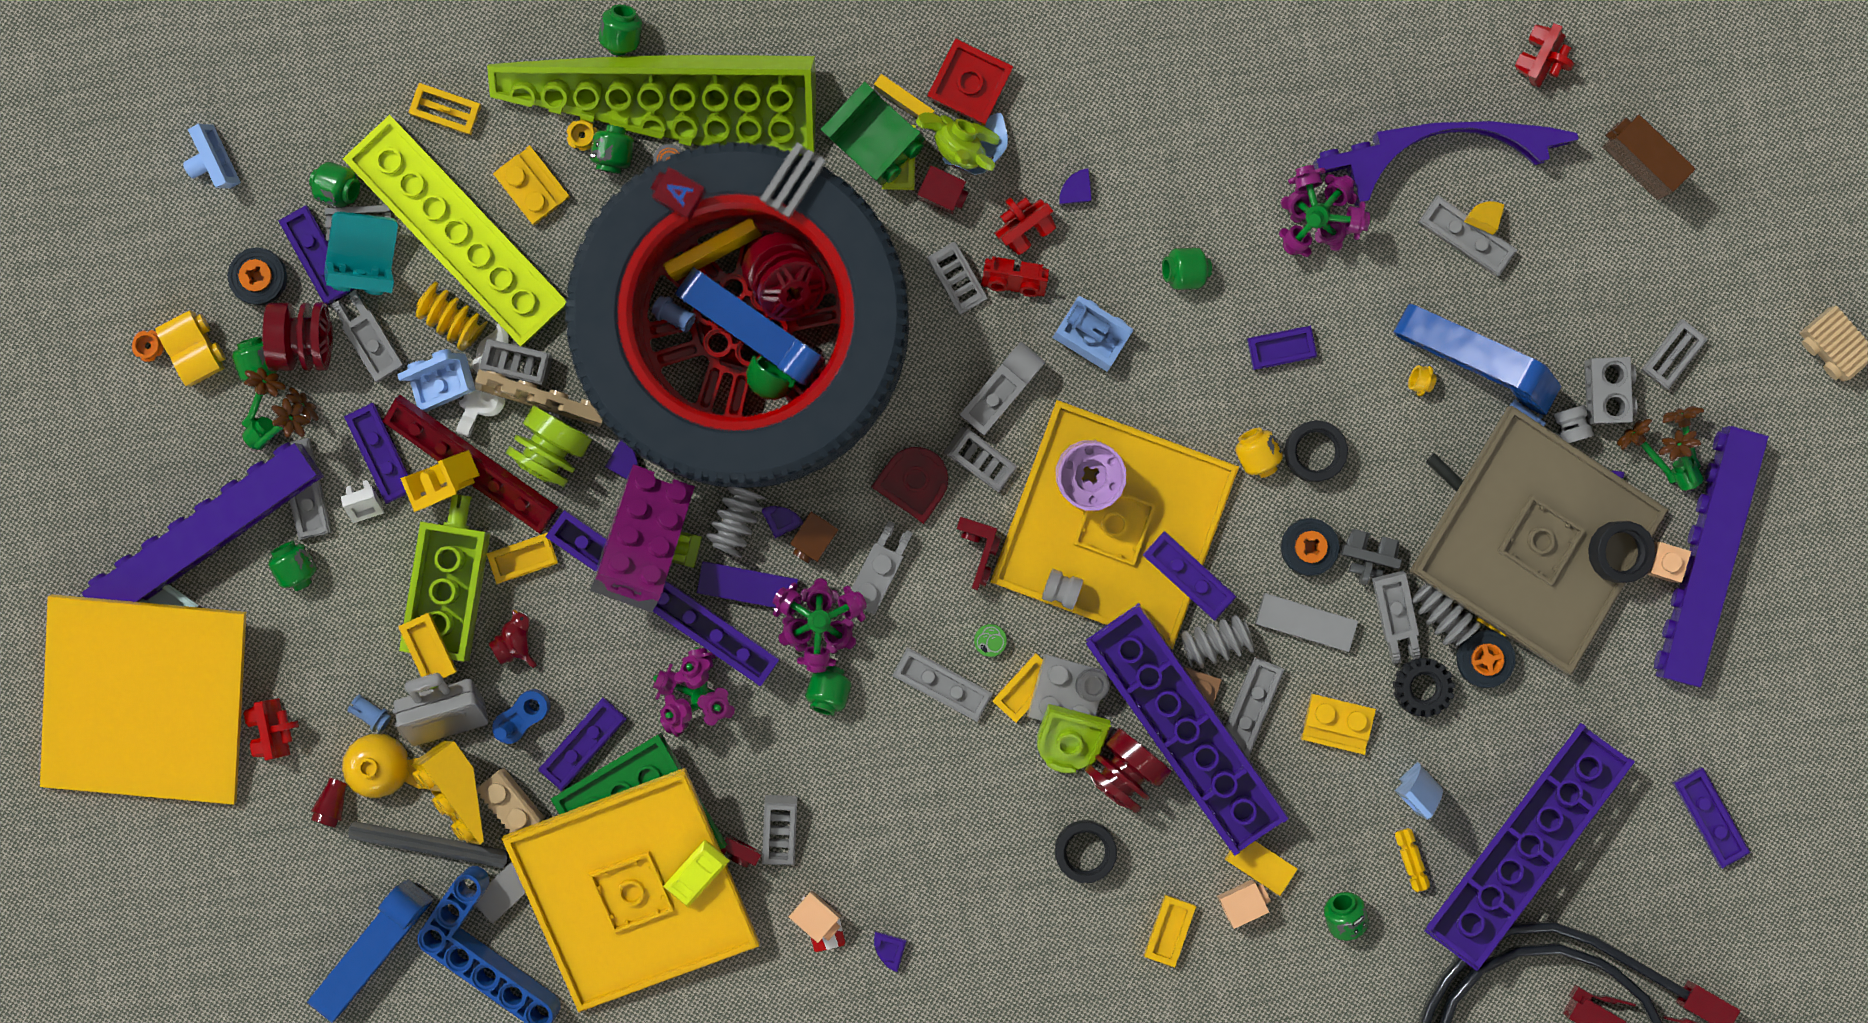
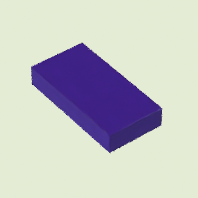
M1311 325L1246 339L1253 370L1317 358Z

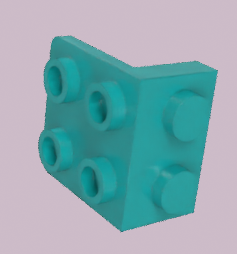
M335 212L331 220L324 269L326 285L338 291H350L353 288L362 289L372 295H382L384 292L392 293L394 285L392 263L398 230L397 221L394 218Z

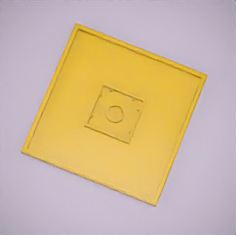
M1056 400L990 582L1108 625L1140 603L1171 649H1173L1191 599L1150 563L1143 554L1165 531L1203 566L1239 466ZM1082 440H1096L1110 446L1121 457L1126 468V484L1121 496L1111 506L1101 510L1085 511L1073 506L1061 494L1056 483V465L1060 455L1070 445ZM1088 466L1084 467L1083 471L1085 474L1081 477L1082 481L1088 479L1094 482L1096 480L1094 474L1098 471L1097 468L1090 469ZM1052 568L1061 571L1063 576L1068 578L1075 576L1083 579L1082 587L1073 610L1063 607L1059 601L1049 602L1042 599L1043 591Z
M49 595L47 598L40 787L234 805L237 802L247 612Z
M686 768L511 832L502 838L578 1013L759 947L760 941L727 865L689 907L663 887L704 840L721 852Z

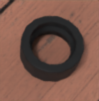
M1314 420L1301 424L1291 432L1285 443L1284 455L1287 466L1294 475L1304 481L1320 482L1331 479L1341 472L1347 462L1348 446L1346 438L1339 428L1329 422ZM1313 432L1323 433L1328 436L1335 448V456L1331 464L1325 469L1318 471L1310 470L1303 466L1297 455V448L1301 439Z
M1631 521L1608 522L1599 527L1591 537L1588 547L1589 561L1594 571L1603 579L1614 583L1635 582L1646 576L1652 568L1656 556L1655 543L1650 533L1640 524ZM1616 533L1630 534L1637 544L1638 556L1636 563L1627 571L1613 569L1606 559L1608 540Z
M1078 820L1067 825L1059 833L1055 843V858L1060 870L1069 879L1079 883H1094L1105 878L1113 869L1117 859V846L1111 833L1103 825L1091 820ZM1089 832L1097 835L1105 847V856L1102 863L1090 871H1082L1075 868L1067 858L1069 841L1080 833Z

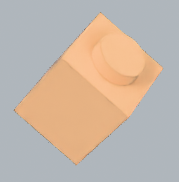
M1654 542L1656 556L1652 568L1646 575L1672 583H1682L1691 551L1663 542Z
M1253 880L1247 881L1217 896L1233 929L1269 913L1266 904L1271 902L1263 884L1257 886Z
M813 891L803 899L789 916L794 923L817 943L823 937L829 941L841 927L836 922L841 915Z

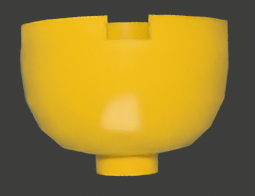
M373 733L358 738L348 747L343 757L342 772L345 782L354 792L363 797L381 798L395 793L403 786L409 774L406 749L399 740L388 734Z

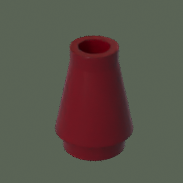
M333 778L328 779L325 788L310 811L313 812L311 821L336 828L338 821H342L347 783Z

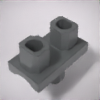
M1352 529L1346 544L1340 545L1338 554L1364 561L1363 565L1351 562L1349 572L1360 574L1359 584L1367 585L1370 577L1376 578L1383 575V570L1372 568L1373 564L1400 569L1402 560L1397 558L1399 553L1398 540L1381 537L1377 553L1366 550L1370 533Z

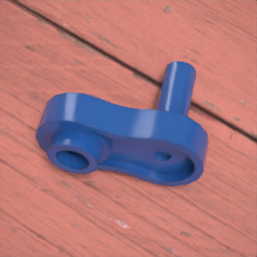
M530 689L521 694L510 709L499 714L493 721L494 737L505 744H512L520 740L532 724L542 720L549 713L550 700L548 696L538 689ZM531 699L538 702L539 710H534L530 707Z

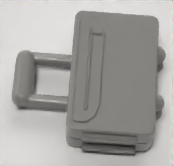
M439 673L426 675L406 682L404 688L410 696L393 702L394 709L392 710L397 721L395 727L404 740H408L412 746H418L462 733L489 723L484 698L471 679L446 684ZM438 686L437 688H433V689H430V690H427V691H423V692L418 693L419 691L426 690V689H429V688Z

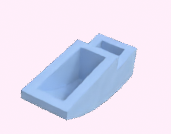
M1417 762L1399 779L1402 784L1394 791L1417 815L1428 820L1440 803L1443 789L1422 765Z

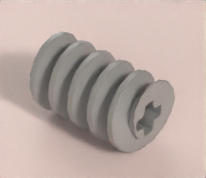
M727 487V490L733 495V498L723 497L722 499L728 510H717V514L723 519V522H712V526L718 531V534L708 533L706 537L713 543V547L742 558V554L736 547L747 546L748 543L741 535L752 534L753 531L746 523H757L758 519L751 511H762L763 507L756 500L767 498L744 488Z
M1427 583L1412 597V604L1418 602L1423 604L1418 611L1419 615L1430 612L1431 615L1426 621L1427 625L1438 622L1439 625L1434 632L1435 635L1446 632L1447 636L1442 642L1443 645L1454 642L1455 646L1473 635L1481 626L1479 622L1469 624L1473 617L1471 612L1460 614L1464 607L1458 603L1452 604L1453 600Z
M1237 615L1232 616L1231 626L1225 619H1221L1219 621V630L1212 623H1208L1206 634L1199 626L1195 627L1194 638L1187 630L1182 632V642L1191 669L1193 661H1196L1201 669L1205 668L1206 657L1214 665L1217 664V654L1219 653L1228 661L1230 650L1232 649L1238 657H1241L1242 646H1246L1250 653H1254V645L1245 619L1242 622Z

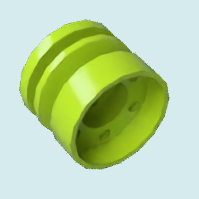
M533 405L523 422L534 433L533 436L529 439L521 435H515L514 439L525 446L524 451L521 452L509 446L505 453L512 457L520 468L544 482L559 484L565 487L569 480L557 473L559 467L574 473L575 468L565 460L566 455L569 453L582 458L593 439Z

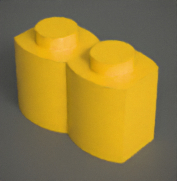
M189 310L155 328L163 347L170 356L185 386L191 387L225 369L222 363L226 359L217 342L211 343L207 335L210 327L202 314L197 315L194 311Z

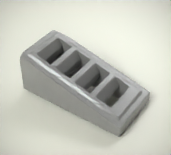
M955 241L927 257L929 264L959 315L988 299ZM954 254L956 257L955 261L943 268L939 266V262ZM961 266L963 271L947 280L945 274ZM966 277L969 279L970 282L956 291L951 287ZM974 288L977 294L960 303L958 297Z
M487 339L479 369L486 372L493 371L506 376L508 379L522 380L545 388L553 357L550 353ZM496 349L502 350L498 366H492ZM510 352L514 354L510 370H507L505 367ZM522 356L527 357L524 372L519 373L518 370ZM535 360H539L540 365L537 376H532Z
M965 427L958 431L944 450V454L998 493L1018 467ZM970 440L971 443L962 455L958 454L966 441ZM978 447L981 448L982 451L971 464L968 460ZM989 455L992 456V460L984 471L979 470ZM1000 462L1004 466L994 480H992L989 476Z
M765 795L762 864L794 865L797 796ZM771 810H790V812H772ZM770 821H788L790 826L770 825ZM770 834L789 835V839H772ZM769 847L789 848L788 853L769 852Z

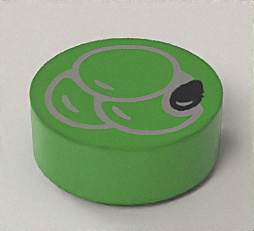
M994 624L980 627L974 637L976 649L982 655L988 657L999 655L1005 649L1007 643L1005 632Z

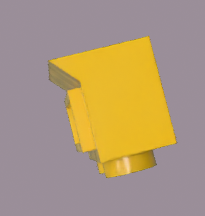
M467 450L440 460L434 466L400 479L414 512H417L456 495L458 490L474 484L473 478L480 475L470 451Z

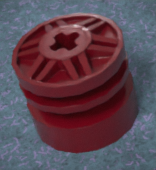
M777 232L769 234L753 243L745 253L741 265L743 278L768 316L778 321H793L803 318L812 312L822 301L826 289L825 277L799 238L790 233Z
M316 302L312 310L311 304L302 303L298 317H296L293 304L268 303L263 316V351L268 370L293 371L299 356L303 370L311 371L314 365L318 371H327L330 366L333 349V326L327 304Z
M1119 727L1106 743L1115 755L1114 758L1109 760L1097 754L1095 759L1105 766L1104 770L1100 773L1089 764L1084 771L1089 774L1095 786L1119 806L1130 809L1137 814L1142 807L1131 797L1137 793L1148 801L1150 796L1141 785L1147 781L1156 787H1160L1172 770Z

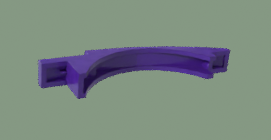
M1495 121L1429 123L1376 132L1372 136L1374 146H1371L1368 141L1352 145V151L1340 154L1338 149L1327 150L1319 153L1320 158L1316 159L1312 164L1315 170L1325 168V173L1347 169L1348 176L1354 180V193L1358 196L1355 206H1359L1361 201L1366 203V201L1370 200L1376 182L1392 159L1407 147L1425 138L1446 133L1462 132L1488 136L1514 148L1534 166L1545 163L1544 161L1550 159L1548 149L1572 144L1579 138L1577 133L1561 129Z

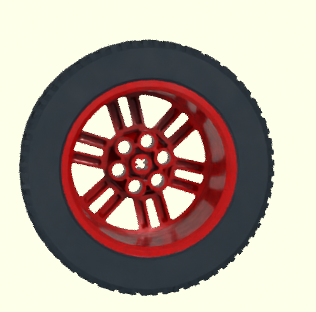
M727 142V145L716 143L698 146V149L692 151L687 149L670 155V158L665 161L661 159L650 167L645 168L644 173L637 176L636 174L631 180L620 187L621 191L609 198L600 209L601 213L598 218L595 217L584 234L585 240L578 247L573 261V271L570 272L567 286L568 300H566L565 317L569 350L582 388L588 400L598 412V415L620 440L648 461L684 478L713 486L752 488L778 485L807 476L841 457L864 437L886 408L899 381L907 352L909 335L907 287L899 256L883 223L878 219L871 206L853 187L824 166L790 218L762 202L760 198L791 152L789 150H780L774 146L764 144L750 145V143ZM799 154L771 199L776 200L804 156ZM810 161L782 203V206L787 208L815 165L814 162ZM669 167L703 186L707 191L690 221L656 202L652 197L654 191L651 190V186L660 172L665 174ZM750 218L758 226L761 233L763 230L773 233H790L801 240L809 254L813 256L825 272L826 289L824 295L833 293L836 298V305L813 310L803 318L793 321H778L768 316L757 303L754 293L743 278L741 266L745 253L760 237L741 247L734 272L726 274L715 261L700 268V271L725 289L732 281L740 282L743 285V292L737 298L770 321L781 323L783 330L792 336L797 330L831 323L838 324L839 330L837 342L829 362L824 369H818L810 381L812 385L805 392H802L795 385L791 393L785 397L789 402L788 404L763 414L743 417L742 411L748 389L746 371L750 361L742 358V350L747 344L714 321L703 319L702 313L694 308L692 313L696 315V319L689 330L692 334V340L654 352L651 348L650 340L683 331L665 320L649 321L648 309L655 284L661 275L666 276L678 288L686 278L685 276L675 282L668 275L664 267L666 262L673 259L679 252L685 253L698 246V239L714 231L731 228ZM721 335L727 338V348L723 352H713L710 347L711 340L715 336ZM704 355L709 360L708 369L698 400L695 403H691L671 386L662 374L661 369L677 362ZM724 373H731L733 380L725 413L723 415L715 414L712 412V408Z

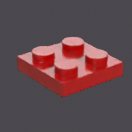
M955 38L927 98L985 126L1013 70V66Z

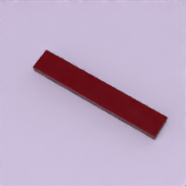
M402 395L394 399L382 421L437 461L469 450L480 475L473 478L475 483L471 485L539 534L546 529L558 506Z

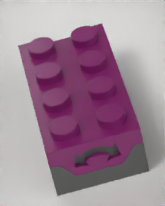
M633 464L624 483L589 591L652 613L661 597L695 486L673 479L670 484L655 478L654 471Z

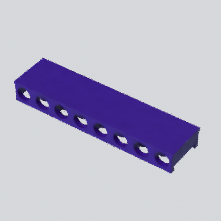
M1140 603L1086 639V645L1234 856L1280 823H1284L1289 819V815Z
M1580 723L1426 926L1424 932L1474 970L1478 971L1635 761L1631 758L1628 759L1587 729L1583 723Z

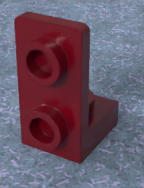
M960 517L956 530L962 531L961 538L979 543L980 538L987 539L971 589L978 591L979 585L986 586L991 567L986 566L989 554L996 555L1001 537L996 535L998 528Z
M728 834L725 838L727 846L721 849L724 856L726 852L732 854L730 860L747 868L749 864L756 866L762 851Z

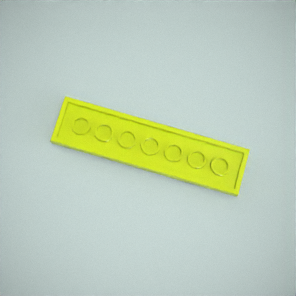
M390 114L343 158L350 168L519 346H525L566 307V299Z

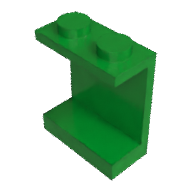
M865 81L821 128V131L881 186L886 182L891 183L898 177L902 170L900 168L901 165L908 158L913 159L920 153L924 146L922 143L925 140L920 131L911 126Z

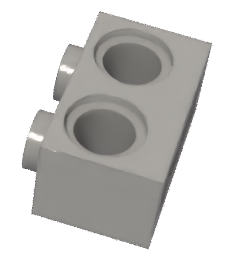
M1631 357L1591 358L1585 360L1587 424L1603 425L1633 422V416L1637 415L1638 406L1636 397H1632V384L1636 382V368L1634 364H1631ZM1608 366L1615 368L1618 373V379L1614 384L1609 383L1605 378L1604 373ZM1610 398L1616 400L1619 404V412L1616 416L1610 415L1606 410V403Z

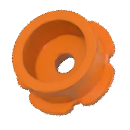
M153 330L138 332L132 342L134 355L141 357V360L145 362L154 361L164 351L156 331ZM146 343L151 344L149 349L145 347Z

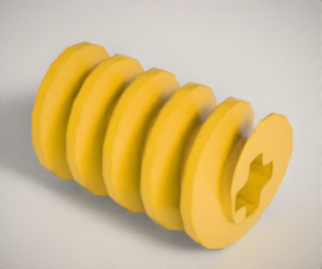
M435 281L418 300L416 317L420 320L427 317L426 325L430 328L437 325L436 333L439 335H444L448 332L447 341L453 343L458 340L457 349L463 351L478 339L488 321L479 326L477 322L480 314L476 313L469 318L467 316L470 308L468 305L458 310L459 298L455 297L448 302L446 299L449 291L445 289L437 294L436 290L439 283Z

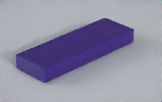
M305 205L278 220L319 296L327 306L355 290L351 288L350 291H338L326 285L324 269L328 241H326V237L309 206Z
M368 404L344 416L385 504L406 496L407 493L400 478L408 476L409 473L385 423L382 422L383 419L376 404Z
M1165 531L1143 554L1150 563L1214 621L1236 598L1226 586Z
M702 561L697 593L776 608V605L773 604V599L778 590L782 587L789 588L793 582L798 584L799 579Z
M602 697L539 767L538 771L560 791H563L628 718L605 697Z
M1699 767L1672 782L1719 868L1723 869L1750 853L1703 767Z

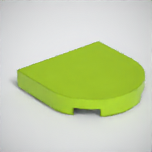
M1048 704L1037 734L1039 754L1049 768L1061 773H1075L1076 770L1096 762L1095 756L1102 751L1111 727V721Z

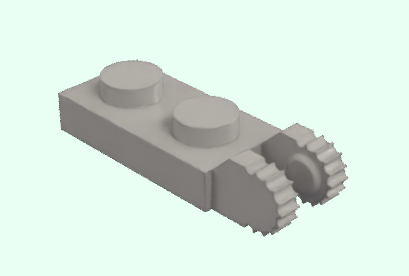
M354 290L349 293L350 299L361 315L351 320L345 306L340 301L334 302L332 306L343 323L341 327L372 378L378 383L405 365L373 312L368 310L359 293Z
M888 521L878 542L874 543L851 588L854 593L859 591L863 595L867 604V608L864 610L875 615L904 558L902 554L913 534L909 530L902 534L896 552L885 548L884 545L887 539L891 537L894 531L895 523Z
M1400 571L1372 578L1384 638L1388 645L1392 663H1401V653L1397 640L1407 638L1408 651L1412 659L1420 658L1417 640L1419 632L1406 573Z

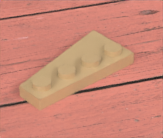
M478 370L475 390L531 407L535 405L551 413L598 427L601 426L602 419L589 400L581 399L579 403L568 399L569 395L556 390L546 392L537 389V385L526 381L518 380L516 382L493 371Z

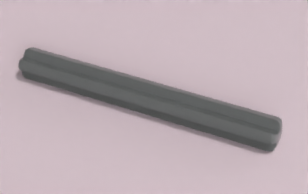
M357 821L351 823L348 837L352 840L499 868L506 867L509 858L507 850Z

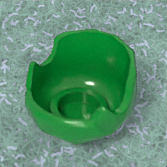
M753 356L746 371L747 384L755 394L763 399L778 400L784 398L791 393L796 383L795 379H792L791 376L779 369L777 365L771 361H766L764 356H760L757 360L756 356Z

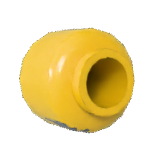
M1258 427L1243 433L1238 438L1239 443L1236 445L1235 451L1247 474L1259 475L1260 478H1265L1278 470L1277 465L1282 461L1283 454L1271 431L1262 430V428Z

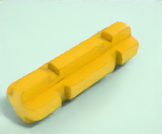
M1410 828L1399 830L1395 833L1397 844L1402 848L1400 853L1407 874L1411 875L1409 880L1412 889L1415 892L1427 890L1430 888L1428 876L1423 872L1425 867L1418 846L1414 845L1416 840L1413 831Z

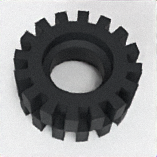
M1428 658L1412 659L1409 663H1404L1401 666L1402 669L1396 672L1395 676L1397 677L1393 681V687H1395L1393 694L1397 698L1399 706L1410 714L1422 717L1438 715L1442 713L1444 708H1448L1450 699L1454 698L1452 692L1453 688H1455V682H1452L1451 679L1453 676L1451 672L1447 671L1445 665L1436 660ZM1420 675L1430 676L1436 684L1434 695L1427 700H1419L1412 692V683Z

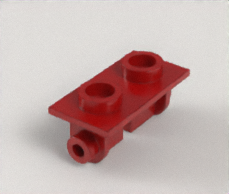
M992 256V259H985L981 286L998 292L1005 290L1018 292L1027 297H1045L1049 269L1043 268V264L1021 261L1020 271H1013L1015 260Z

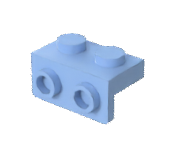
M1078 296L1052 338L1108 372L1132 334L1133 329L1122 319L1113 317L1099 308L1095 302ZM1077 305L1081 308L1083 306L1087 307V312L1106 324L1111 325L1107 334L1103 335L1104 338L1100 343L1080 329H1072L1071 324L1067 322L1071 312Z
M450 349L433 353L432 359L428 361L412 362L407 365V370L397 374L399 381H410L416 405L424 412L476 391L466 354L452 353Z

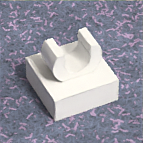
M367 480L363 481L364 489L354 492L351 486H347L346 495L341 496L342 506L353 523L384 513L382 502Z

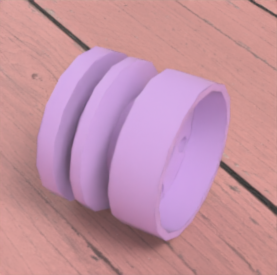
M1082 440L1070 445L1060 455L1056 465V483L1061 494L1073 506L1085 511L1101 510L1111 506L1121 496L1126 484V468L1121 457L1110 446L1096 440ZM1088 466L1090 469L1097 468L1098 471L1094 474L1096 478L1094 482L1088 479L1082 481L1081 477L1085 474L1083 471L1084 467Z

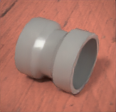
M1585 404L1553 414L1556 423L1562 429L1560 437L1568 443L1594 436L1592 426L1587 424L1586 421L1588 413Z
M1052 568L1043 591L1042 599L1049 602L1059 601L1063 607L1073 610L1082 587L1083 579L1075 576L1068 578L1063 576L1061 571Z

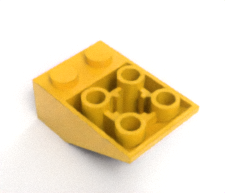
M442 741L411 764L416 770L412 775L421 788L429 789L435 796L431 801L441 815L446 814L451 818L453 824L450 827L460 841L465 840L467 843L480 845L484 842L473 766L454 741Z

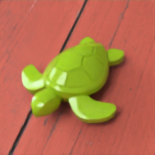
M925 112L917 117L916 124L920 128L934 130L938 150L952 165H957L966 170L980 166L981 168L993 171L995 162L986 156V151L980 141L998 145L1000 138L995 132L983 125L970 123L963 119H956L954 121L946 115L939 117L934 113Z

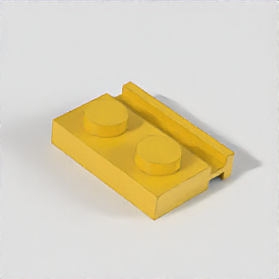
M530 145L493 173L533 226L558 208L565 200L571 198Z
M1311 694L1301 740L1365 755L1376 709Z

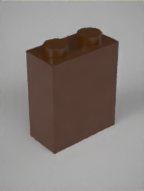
M1640 114L1631 120L1625 117L1621 122H1617L1605 135L1609 140L1602 148L1657 201L1673 193L1696 169Z

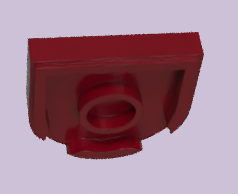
M910 447L899 451L890 459L871 487L925 524L946 493L948 472L943 460L935 452L923 447Z

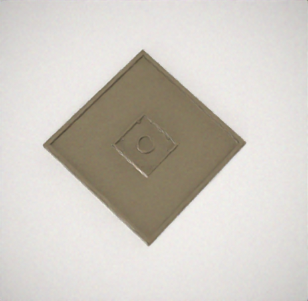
M1508 406L1409 572L1567 675H1572L1625 583H1614L1605 580L1594 571L1588 554L1591 537L1599 527L1608 522L1631 521L1640 524L1653 537L1668 509L1514 406ZM1616 533L1608 540L1606 559L1615 570L1627 571L1632 568L1638 556L1637 544L1630 534Z

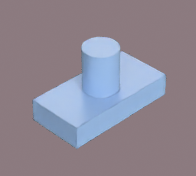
M197 124L189 128L188 131L199 154L184 161L183 166L186 173L195 179L208 171L215 188H232L241 183L214 125Z

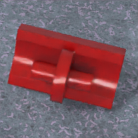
M1553 23L1551 28L1541 25L1534 26L1529 37V43L1541 49L1537 57L1522 52L1515 64L1516 70L1528 77L1531 85L1541 88L1548 72L1549 75L1557 78L1561 69L1572 70L1574 62L1568 58L1572 48L1563 44L1566 38L1565 34L1562 33L1563 26Z
M1009 197L1004 201L1009 210L1000 216L1005 225L994 232V234L1001 243L1010 247L1016 254L1021 255L1032 245L1024 234L1030 228L1034 227L1041 237L1047 236L1056 229L1050 215L1053 210L1042 199L1031 205L1026 197L1017 204Z
M279 698L253 703V707L243 712L245 724L248 727L258 725L260 738L251 740L249 744L251 755L253 757H264L265 761L290 755L288 742H292L290 729L299 727L298 721L288 722L286 710L282 711Z

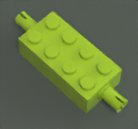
M456 494L451 496L448 521L444 522V525L420 522L403 624L430 612L451 659L464 662L470 661L491 533L469 529L470 526H467V519L472 497ZM401 636L399 651L410 653L403 636Z

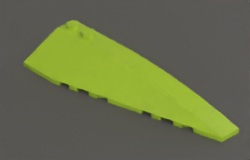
M619 56L488 64L487 66L491 98L528 107L535 105L549 109L548 112L562 114L563 112L580 116L581 120L589 122L596 120L626 128V131L659 139L666 137L678 140L680 144L688 146L692 144L703 146L716 143L727 145V142L750 143V145L764 144L778 147L780 150L792 151L798 142L815 154V56Z

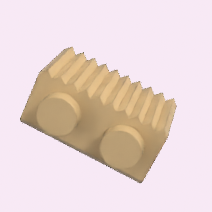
M1838 306L1827 308L1800 331V335L1804 338L1802 341L1804 348L1814 356L1818 354L1826 363L1823 366L1824 370L1834 380L1840 379L1842 382L1850 380L1868 364V341Z
M505 768L497 771L476 788L480 798L484 799V803L489 804L488 809H493L492 814H497L496 819H501V824H505V829H509V833L541 822L545 818Z

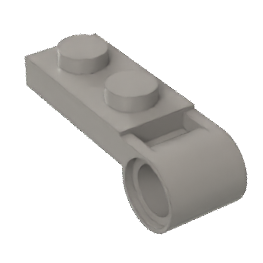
M1021 341L959 415L984 436L1046 362Z

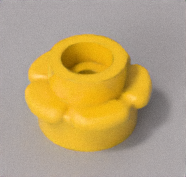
M581 119L576 122L574 121L567 128V142L574 149L579 148L580 151H587L591 149L593 135L597 129L593 127L592 122ZM581 132L585 133L584 138L579 137Z
M1417 365L1412 370L1408 381V388L1416 391L1417 396H1423L1425 392L1430 393L1433 390L1437 379L1436 375L1433 374V368L1431 366L1423 367Z

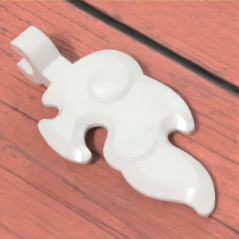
M497 324L496 329L480 342L477 348L476 358L472 365L476 373H478L487 339L504 343L509 341L508 333L499 324ZM496 349L492 366H498L502 350ZM511 360L507 362L505 369L510 370ZM478 390L464 395V399L459 401V405L465 411L459 421L456 432L470 438L478 414L488 417L499 414L504 408L505 398Z

